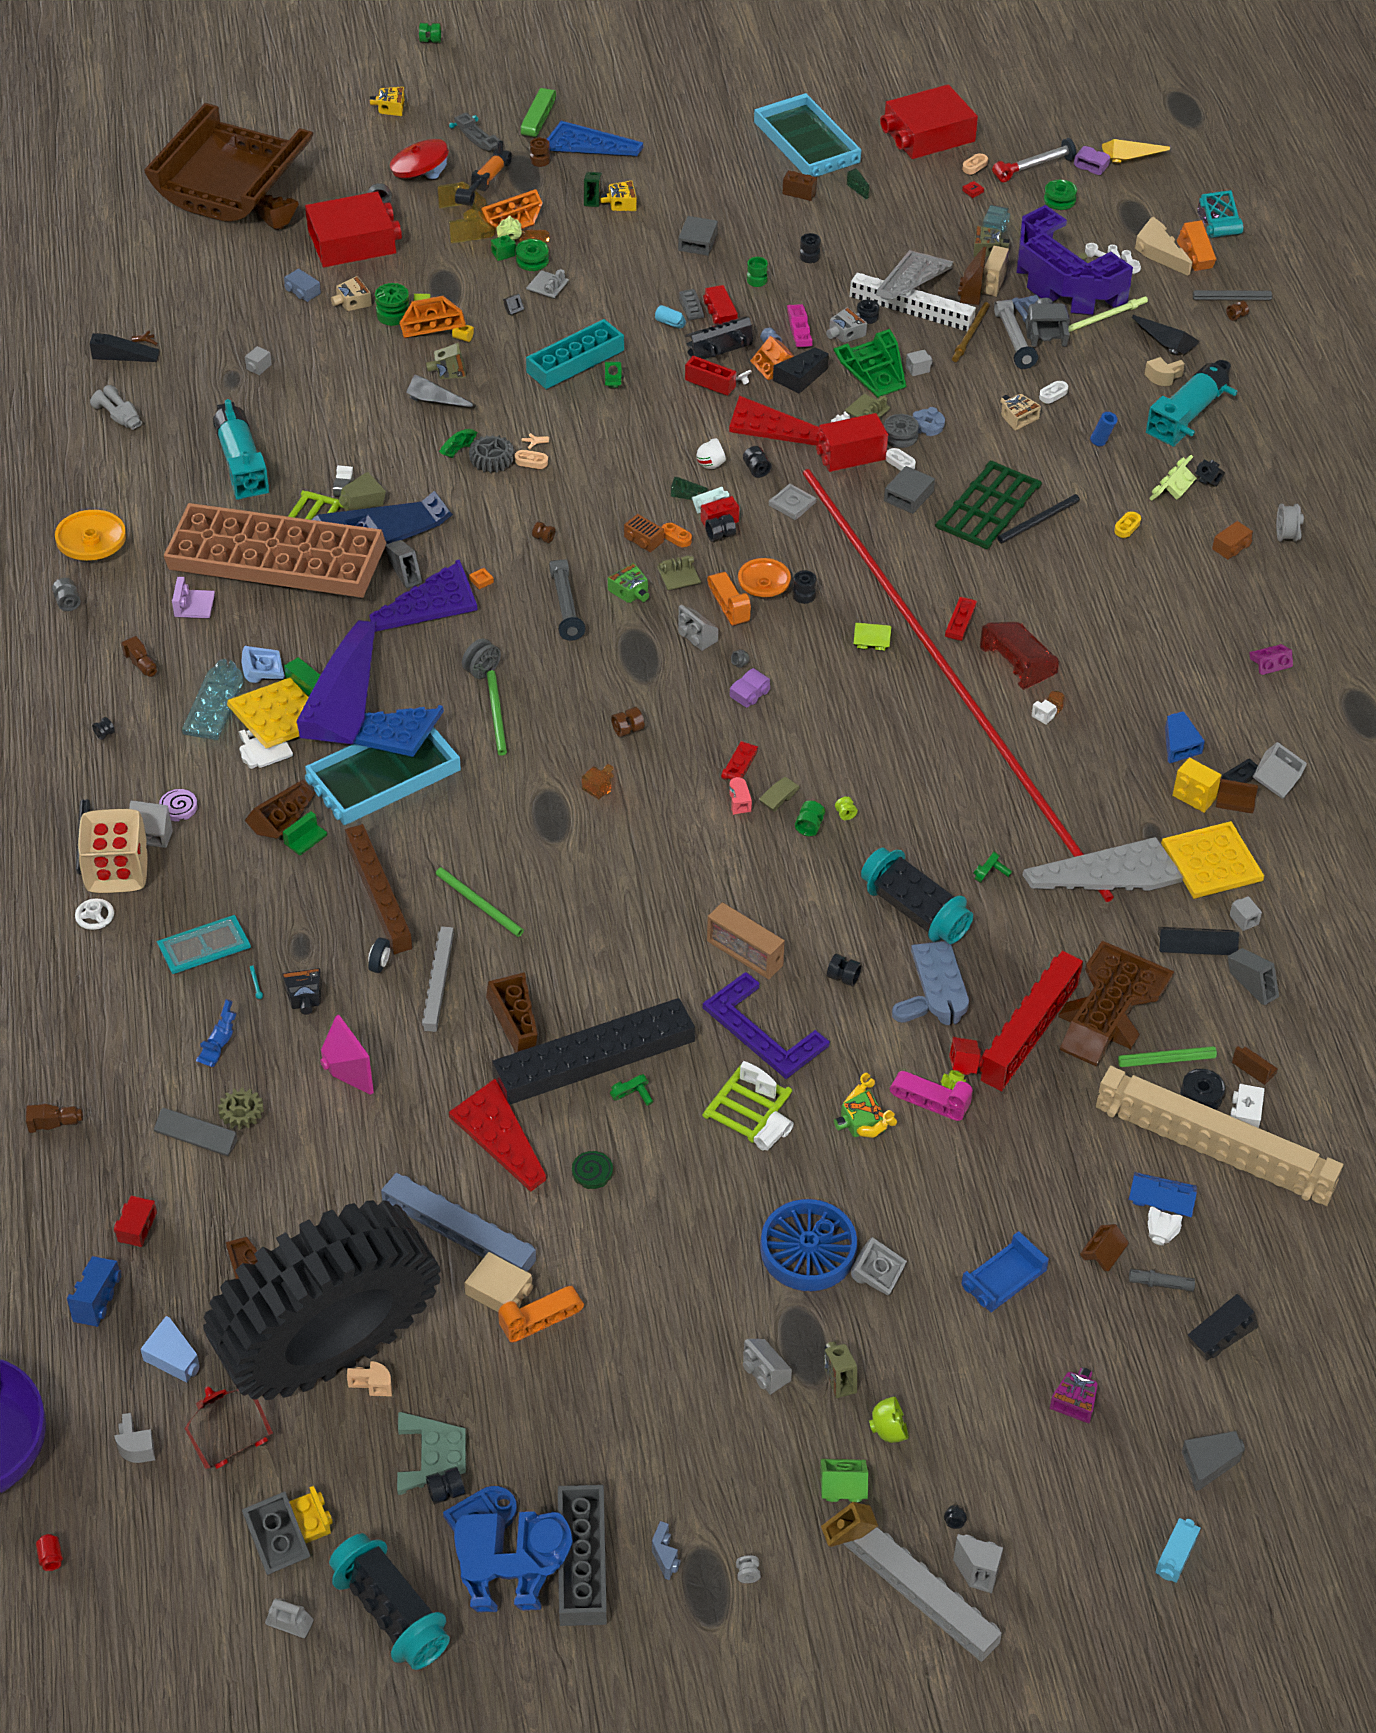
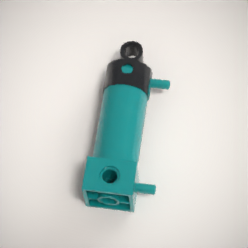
M1226 360L1207 363L1172 397L1161 396L1149 409L1146 433L1173 447L1186 434L1192 437L1195 431L1188 428V424L1223 392L1233 396L1237 395L1238 391L1229 386L1231 364Z
M227 399L224 404L217 405L213 424L229 467L230 481L235 498L238 500L269 493L266 465L261 452L256 450L245 412L240 407L235 406L234 402H231L230 399Z

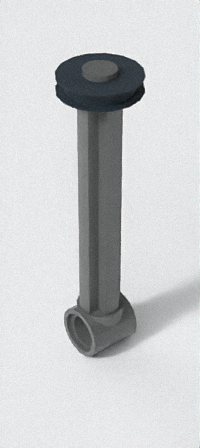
M567 559L549 561L550 575L555 580L563 619L558 627L559 634L565 640H577L584 635L585 625L581 619L576 617L568 579Z

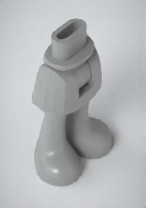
M107 385L103 388V392L97 390L91 397L90 404L93 408L101 409L105 407L110 412V417L120 425L127 428L130 427L132 430L142 425V421L139 419L133 404L130 401L124 402L118 395L119 392L116 387Z

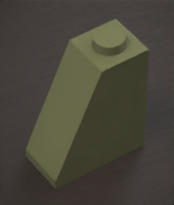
M366 472L342 488L339 503L347 511L382 506L386 491L369 472Z

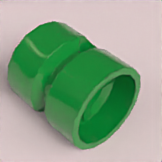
M420 23L419 41L429 42L431 40L432 43H440L441 24L432 23L429 25L428 23Z
M763 257L750 258L747 262V283L753 287L764 286L767 283L768 261Z
M806 801L803 803L800 814L796 819L795 829L800 834L809 837L818 833L825 816V808L816 801Z

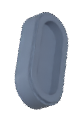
M916 996L895 1004L892 1009L893 1019L903 1023L926 1015L929 1012L926 998Z

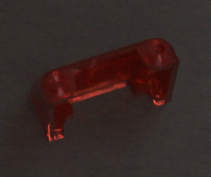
M1017 621L989 622L982 626L980 648L984 652L997 649L1014 666L1013 673L1019 675L1020 681L1018 685L1023 690L1058 673V658L1039 642L1022 623Z

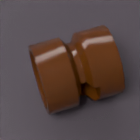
M538 137L530 141V162L534 166L543 167L550 163V143L546 138Z
M637 707L627 709L625 713L619 712L611 716V723L618 737L628 735L631 731L642 730L645 727L643 716Z

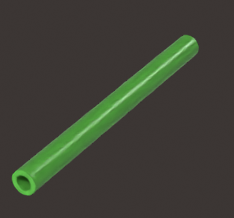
M490 670L487 672L495 738L498 755L502 756L507 753L496 672Z
M440 867L436 871V875L515 936L520 937L523 934L524 929L445 869Z

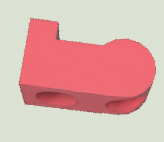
M740 777L731 779L729 795L732 797L731 810L733 815L751 812L752 799L746 781Z

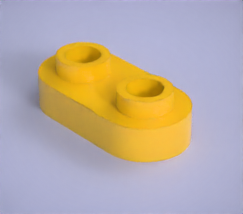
M1127 512L1115 524L1114 533L1121 538L1129 537L1139 527L1141 516L1136 512Z

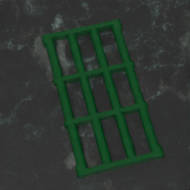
M990 460L986 464L985 469L970 483L967 490L953 503V506L943 518L937 521L935 527L984 549H989L994 539L1008 526L1009 521L1020 508L1024 507V503L1035 490L1039 489L1042 482ZM993 469L1001 472L989 487L981 484ZM1008 475L1016 478L1004 494L996 491L997 487ZM1023 481L1031 484L1019 500L1010 497ZM975 489L983 492V495L973 506L964 503ZM990 496L999 499L988 513L979 510ZM1005 502L1014 505L1003 519L994 516ZM958 509L967 512L954 528L946 525ZM974 515L982 518L970 534L961 531ZM988 522L997 524L985 541L976 537Z

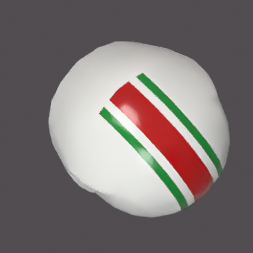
M717 438L710 439L709 442L702 444L697 450V461L706 469H715L726 461L724 451Z

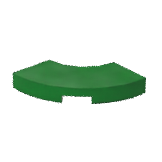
M464 429L455 433L444 443L439 452L453 458L461 448L471 446L478 432L473 429Z

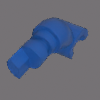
M225 1000L220 1015L222 1019H219L218 1024H215L208 1040L200 1044L203 1049L196 1059L197 1062L210 1067L215 1066L218 1062L221 1048L230 1040L234 1031L232 1029V1020H235L237 1013L230 1010L233 1001Z

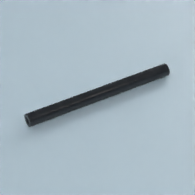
M1074 494L997 536L998 542L1002 544L1080 501L1079 496Z

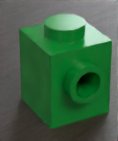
M509 235L491 240V253L497 261L515 256L516 243L514 240H511Z

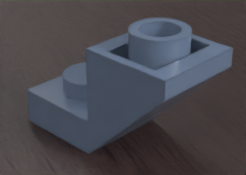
M660 1521L652 1539V1553L664 1578L670 1580L672 1573L678 1571L680 1560L678 1559V1550L668 1546L671 1539L669 1524Z

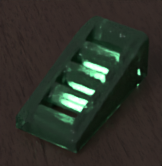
M856 168L848 171L847 185L863 198L868 199L869 184Z
M674 477L671 485V497L689 500L708 491V488L679 477Z

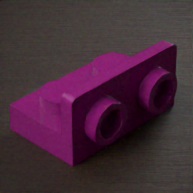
M1282 644L1249 652L1250 659L1259 665V674L1261 675L1293 666L1292 650Z

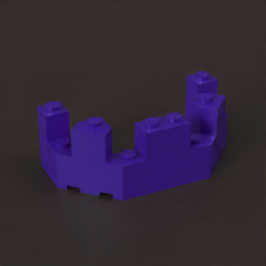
M1046 205L1022 216L1016 273L1028 274L1027 288L1040 298H1049L1052 301L1060 298V296L1072 297L1071 313L1093 314L1095 299L1105 300L1114 308L1128 303L1133 267L1113 252H1109L1090 263H1086L1053 239V232L1066 226L1067 220Z

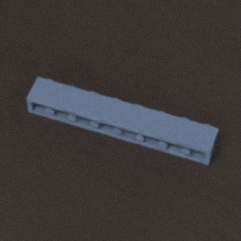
M395 1173L381 1190L382 1201H389L392 1206L398 1204L410 1218L483 1258L490 1252L526 1272L536 1262V1249L531 1244L516 1239L511 1233H505L495 1224L485 1222L478 1215L465 1211L458 1204L454 1205L442 1195H436L429 1191L427 1187L414 1183L407 1176Z

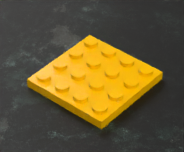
M287 678L227 700V706L267 749L299 737L297 719L309 697L291 678Z
M1231 821L1162 839V846L1177 866L1183 877L1182 880L1193 899L1261 882L1264 879V874Z

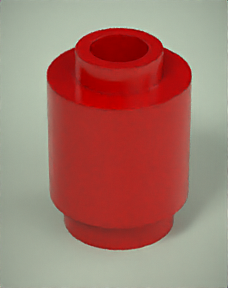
M52 1534L41 1536L36 1542L39 1565L45 1571L56 1570L61 1566L63 1559L59 1538Z

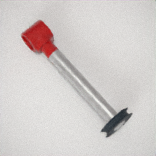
M1063 139L1060 148L1012 164L999 161L992 167V172L1004 183L1009 181L1015 172L1062 156L1068 161L1074 160L1077 154L1076 147L1072 139Z

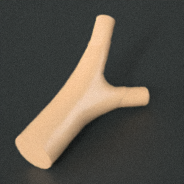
M530 433L529 436L531 438H522L523 442H531L528 446L529 450L536 444L549 443L548 436L536 437Z

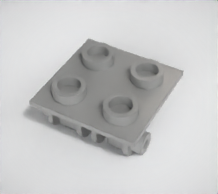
M562 269L557 270L555 275L541 270L526 289L555 298L568 283L569 279L565 278V272Z

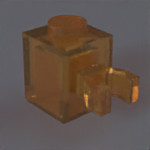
M607 764L601 771L593 766L582 776V790L597 799L607 795L611 790V779L614 777L611 771L614 770V767Z

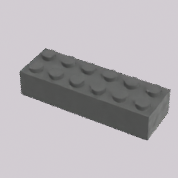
M604 1485L558 1486V1513L566 1519L573 1540L565 1561L559 1567L560 1626L607 1625Z

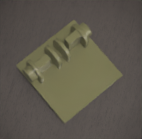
M864 393L845 409V412L854 417L877 413L880 418L891 407L887 405L886 396H880L876 400Z
M693 556L681 557V561L677 557L676 562L672 558L671 560H663L659 563L657 569L667 590L701 583L692 564L694 563Z

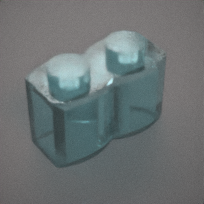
M990 205L982 227L998 229L1001 233L1005 232L1006 222H1009L1011 215L1008 213L1009 208Z

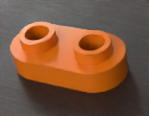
M666 523L661 527L664 529V538L679 547L691 545L692 535L690 532L674 523Z

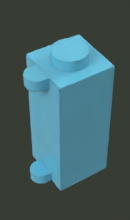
M1179 1518L1160 1557L1155 1573L1165 1580L1177 1583L1197 1541L1201 1528L1194 1525L1195 1523L1191 1519H1186L1185 1521Z

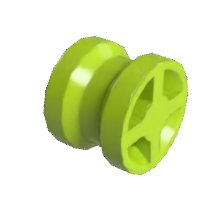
M842 797L835 803V808L842 820H850L856 816L858 810L853 805L851 797Z

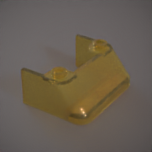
M465 182L437 186L439 208L462 205L455 203L456 191L458 188L469 189L471 186ZM474 191L475 200L473 205L470 206L471 210L463 214L464 219L449 221L451 243L490 238L495 235V228L487 222L481 211V208L487 206L486 200L477 191Z

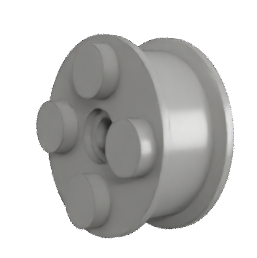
M1281 503L1279 505L1276 518V533L1279 542H1282L1283 539H1292L1293 542L1301 539L1300 524H1303L1304 516L1300 514L1301 507L1298 504L1284 506Z

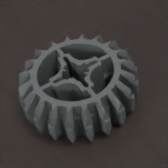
M486 435L484 438L480 437L479 440L476 439L474 443H471L469 450V459L473 467H477V470H483V472L489 471L490 473L492 471L497 473L498 470L504 471V468H509L515 456L513 445L509 440H506V437L501 438L500 435L497 437L494 435Z

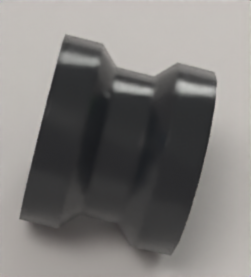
M103 717L99 723L95 722L92 724V729L100 740L105 739L106 735H111L115 732L112 722L107 717Z

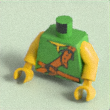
M868 1073L862 1074L860 1078L862 1084H858L843 1102L841 1117L834 1119V1124L838 1131L848 1128L854 1137L874 1138L885 1131L887 1125L895 1126L897 1124V1119L894 1118L895 1114L890 1110L883 1114L870 1090L866 1091V1087L871 1088L875 1085L873 1078L866 1082L870 1077Z

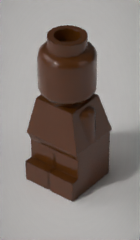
M137 636L121 642L123 655L126 658L129 657L132 664L138 667L142 674L149 677L156 674V664L147 656L145 646Z
M45 1103L26 1106V1124L29 1133H35L36 1130L40 1129L50 1130L60 1127L61 1123L62 1125H75L79 1121H83L82 1108L78 1109L76 1106L62 1107L61 1110L57 1106Z

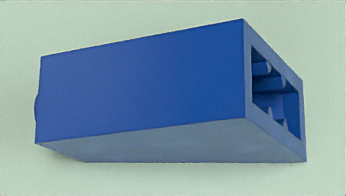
M1185 712L1167 716L1165 735L1169 764L1202 754L1205 741Z

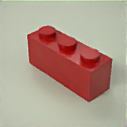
M724 285L705 288L703 301L708 306V312L712 315L714 324L718 325L738 318V313Z
M692 356L685 364V380L729 396L736 387V371Z

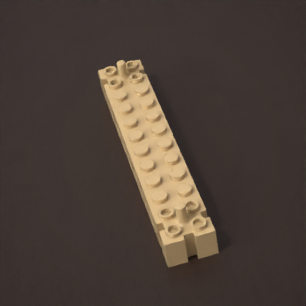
M1113 1066L1109 1067L1100 1083V1094L1097 1098L1096 1108L1107 1112L1108 1116L1114 1117L1118 1113V1117L1122 1120L1132 1122L1141 1128L1148 1129L1162 1137H1167L1181 1145L1195 1149L1199 1153L1209 1155L1239 1170H1244L1258 1178H1263L1277 1186L1291 1190L1298 1195H1302V1199L1306 1201L1312 1196V1200L1316 1203L1328 1206L1336 1189L1343 1163L1331 1158H1327V1160L1320 1158L1319 1153L1134 1075L1132 1078L1125 1075V1071Z

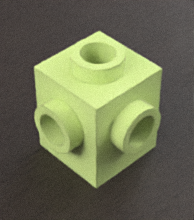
M511 216L502 220L496 227L498 237L509 235L511 240H515L522 234L521 223L517 219L514 220Z

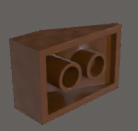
M983 247L966 268L964 277L960 278L958 296H961L960 303L979 305L987 247Z

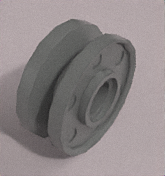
M894 414L885 420L884 428L888 433V445L905 448L917 442L919 424L914 417L907 414Z
M478 639L464 653L462 667L477 679L485 678L488 671H494L497 667L501 651L497 646L492 645L488 639Z

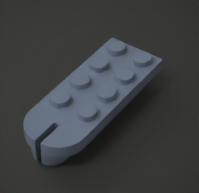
M941 941L911 945V952L929 1010L938 1017L942 1024L950 1025L951 1014L953 1015V1023L957 1024L961 1016L968 1010L969 998L951 944Z

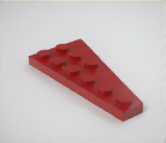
M739 395L729 426V432L817 446L819 427Z
M496 1079L449 1111V1117L530 1192L546 1181V1174Z

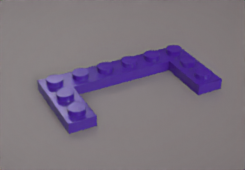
M745 972L706 1000L702 1008L781 1076L787 1079L828 1048L829 1041L814 1030L791 1049L785 1051L734 1007L759 989L760 983Z

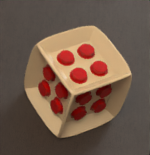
M108 809L90 811L82 815L78 839L79 864L82 879L88 891L94 893L136 891L144 888L147 877V842L143 819L139 811L133 809Z

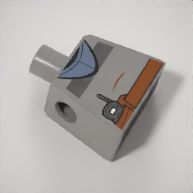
M847 307L830 319V328L826 331L829 339L837 337L841 342L846 343L866 336L867 323Z

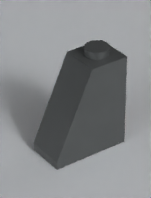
M402 540L386 544L388 560L404 587L409 588L421 584L422 579L415 550Z
M1243 948L1227 956L1230 973L1261 1004L1266 1005L1279 997L1274 963Z
M1236 1431L1184 1441L1182 1454L1195 1491L1201 1490L1240 1462L1245 1447L1243 1440L1239 1439Z

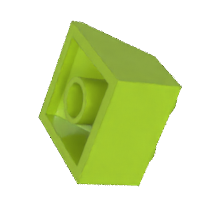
M855 623L854 644H857V648L868 649L869 645L875 646V650L885 651L886 647L890 646L891 626Z

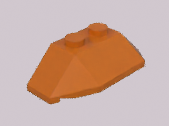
M535 189L481 208V211L487 223L494 228L502 220L511 216L514 220L517 219L521 223V229L534 225L542 206V200Z
M444 296L412 301L400 321L403 336L406 338L465 327L466 322L460 308Z

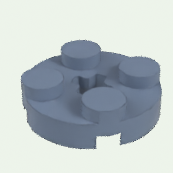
M929 407L928 409L913 413V417L919 424V434L923 432L926 433V436H934L943 431L945 417L938 412L937 408Z

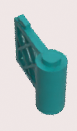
M1231 190L1201 195L1199 201L1201 208L1204 207L1209 224L1206 230L1211 238L1242 234L1243 222L1238 216ZM1222 196H1228L1229 203H1225L1220 198ZM1207 198L1215 200V204L1213 206L1209 204ZM1217 203L1225 207L1223 212L1215 208ZM1229 209L1232 211L1233 216L1226 215L1224 213L1225 210ZM1212 210L1220 215L1219 218L1212 219Z

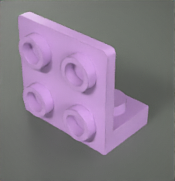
M177 577L172 599L174 617L210 618L215 592L189 590L188 584L185 583V577Z

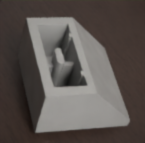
M684 605L679 606L678 632L681 636L687 638L701 651L718 641V628L695 609Z
M1277 742L1265 751L1253 778L1283 799L1301 777L1307 763Z
M131 801L129 809L137 810L141 813L146 833V845L166 848L173 831L168 805Z
M747 1339L744 1341L743 1367L747 1373H752L760 1388L766 1389L771 1395L791 1381L792 1369L765 1339Z
M958 1534L953 1561L969 1587L992 1593L1000 1566L1003 1547L993 1542L976 1540L970 1535L963 1536Z

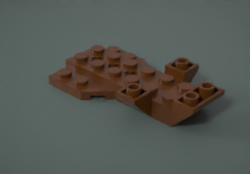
M1103 940L1085 967V971L1094 987L1088 997L1066 1002L1058 1014L1059 1018L1071 1023L1060 1046V1050L1094 1066L1098 1065L1112 1038L1113 1042L1129 1049L1133 1047L1140 1034L1127 1017L1133 1005L1158 1001L1174 975V971Z

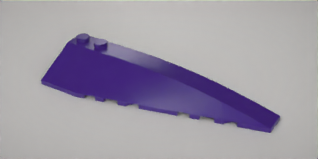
M358 620L330 658L297 719L300 738L347 744L354 743L365 720L376 622Z

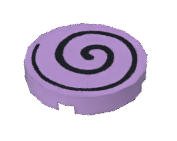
M184 789L169 791L159 801V804L168 805L171 821H179V819L183 818L184 820L189 819L197 810L195 795Z

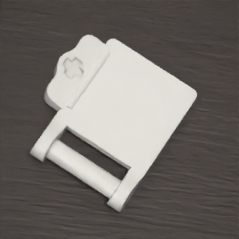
M250 730L239 731L240 738L245 744L239 748L242 760L250 769L257 766L262 768L293 756L286 741L266 749L257 738L249 740L250 737L254 736Z

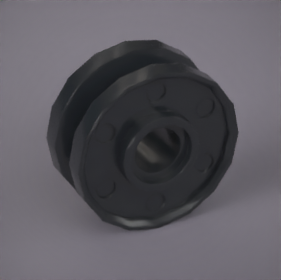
M1194 1069L1184 1076L1180 1095L1217 1110L1221 1106L1225 1084L1223 1079L1211 1070Z

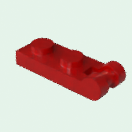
M741 741L728 765L723 769L721 779L743 778L758 752V746Z

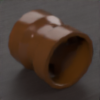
M1241 300L1236 302V304L1227 306L1226 313L1229 319L1234 321L1239 319V317L1248 315L1249 307L1245 301Z
M538 521L533 527L532 536L536 539L541 538L546 543H551L556 529L550 525L545 526V523Z

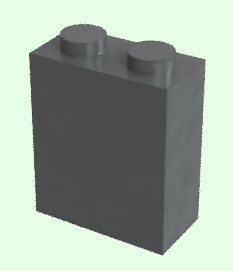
M687 216L678 238V251L709 256L718 234V221Z
M905 466L885 488L884 501L914 514L934 492L935 478Z

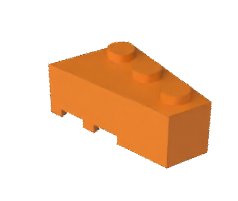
M1202 220L1184 223L1177 243L1191 259L1194 271L1213 268L1216 257Z

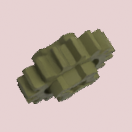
M241 1088L239 1092L233 1089V1094L225 1093L226 1099H220L221 1104L218 1105L220 1119H223L225 1125L229 1123L230 1128H233L235 1125H238L239 1130H241L242 1125L249 1128V1123L257 1124L256 1118H262L261 1113L264 1112L262 1098H259L257 1092L252 1094V1089H249L247 1092L244 1091V1088Z

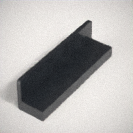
M1158 926L1160 952L1231 955L1238 951L1239 932L1237 930Z

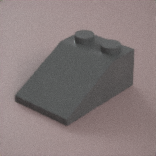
M285 1491L241 1510L267 1575L310 1557Z

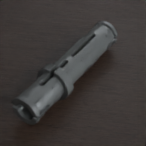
M1130 1268L1129 1282L1146 1284L1148 1287L1160 1286L1194 1291L1195 1278L1156 1273L1154 1270L1142 1271Z

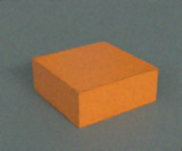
M485 568L469 574V580L478 589L494 583L493 576Z

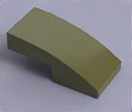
M784 777L770 787L759 801L775 812L785 800L789 801L800 787L787 777Z

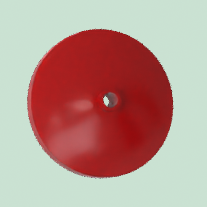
M427 139L414 143L394 156L390 162V169L393 175L399 178H410L424 174L440 165L448 156L449 149L445 141L441 139Z

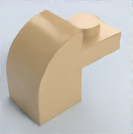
M1159 357L1147 361L1145 375L1151 382L1157 385L1170 386L1173 385L1174 379L1183 376L1185 363L1179 360L1167 364Z

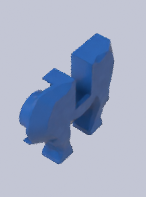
M534 1511L519 1512L516 1553L503 1554L505 1520L498 1513L462 1515L456 1522L454 1539L456 1553L460 1561L461 1579L472 1597L470 1607L476 1612H497L498 1605L490 1595L489 1582L498 1577L507 1580L518 1578L517 1596L514 1600V1605L523 1611L541 1610V1603L537 1597L546 1577L553 1574L563 1564L573 1542L572 1533L566 1519L556 1512L538 1515Z

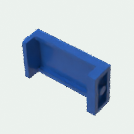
M1018 1231L1013 1235L1011 1244L972 1273L964 1272L961 1284L967 1293H971L982 1307H986L990 1312H993L1046 1272L1049 1259Z

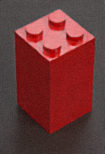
M877 413L819 425L816 451L822 457L823 465L827 467L829 472L886 460L888 433Z

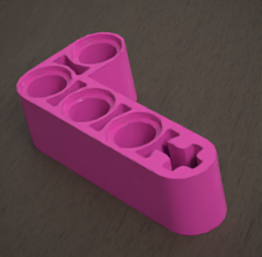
M905 1071L898 1072L890 1087V1092L897 1098L956 1121L963 1119L971 1104L973 1092L972 1087L963 1081L956 1082L953 1090Z

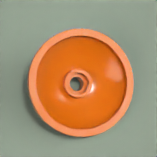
M758 558L748 561L738 572V582L742 589L757 597L779 595L789 587L791 581L789 569L783 563L770 558Z

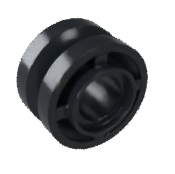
M862 300L857 304L856 314L867 324L875 323L879 318V304L873 300Z

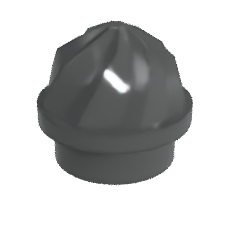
M739 649L732 653L731 662L733 665L741 668L747 665L750 657L746 651Z

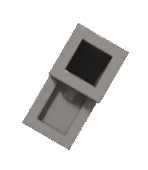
M131 1413L122 1414V1423L119 1424V1435H114L120 1455L125 1460L134 1463L155 1460L151 1429L134 1432Z

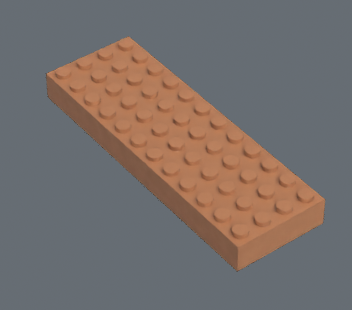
M188 503L163 557L169 570L363 598L385 548L386 541L381 529Z

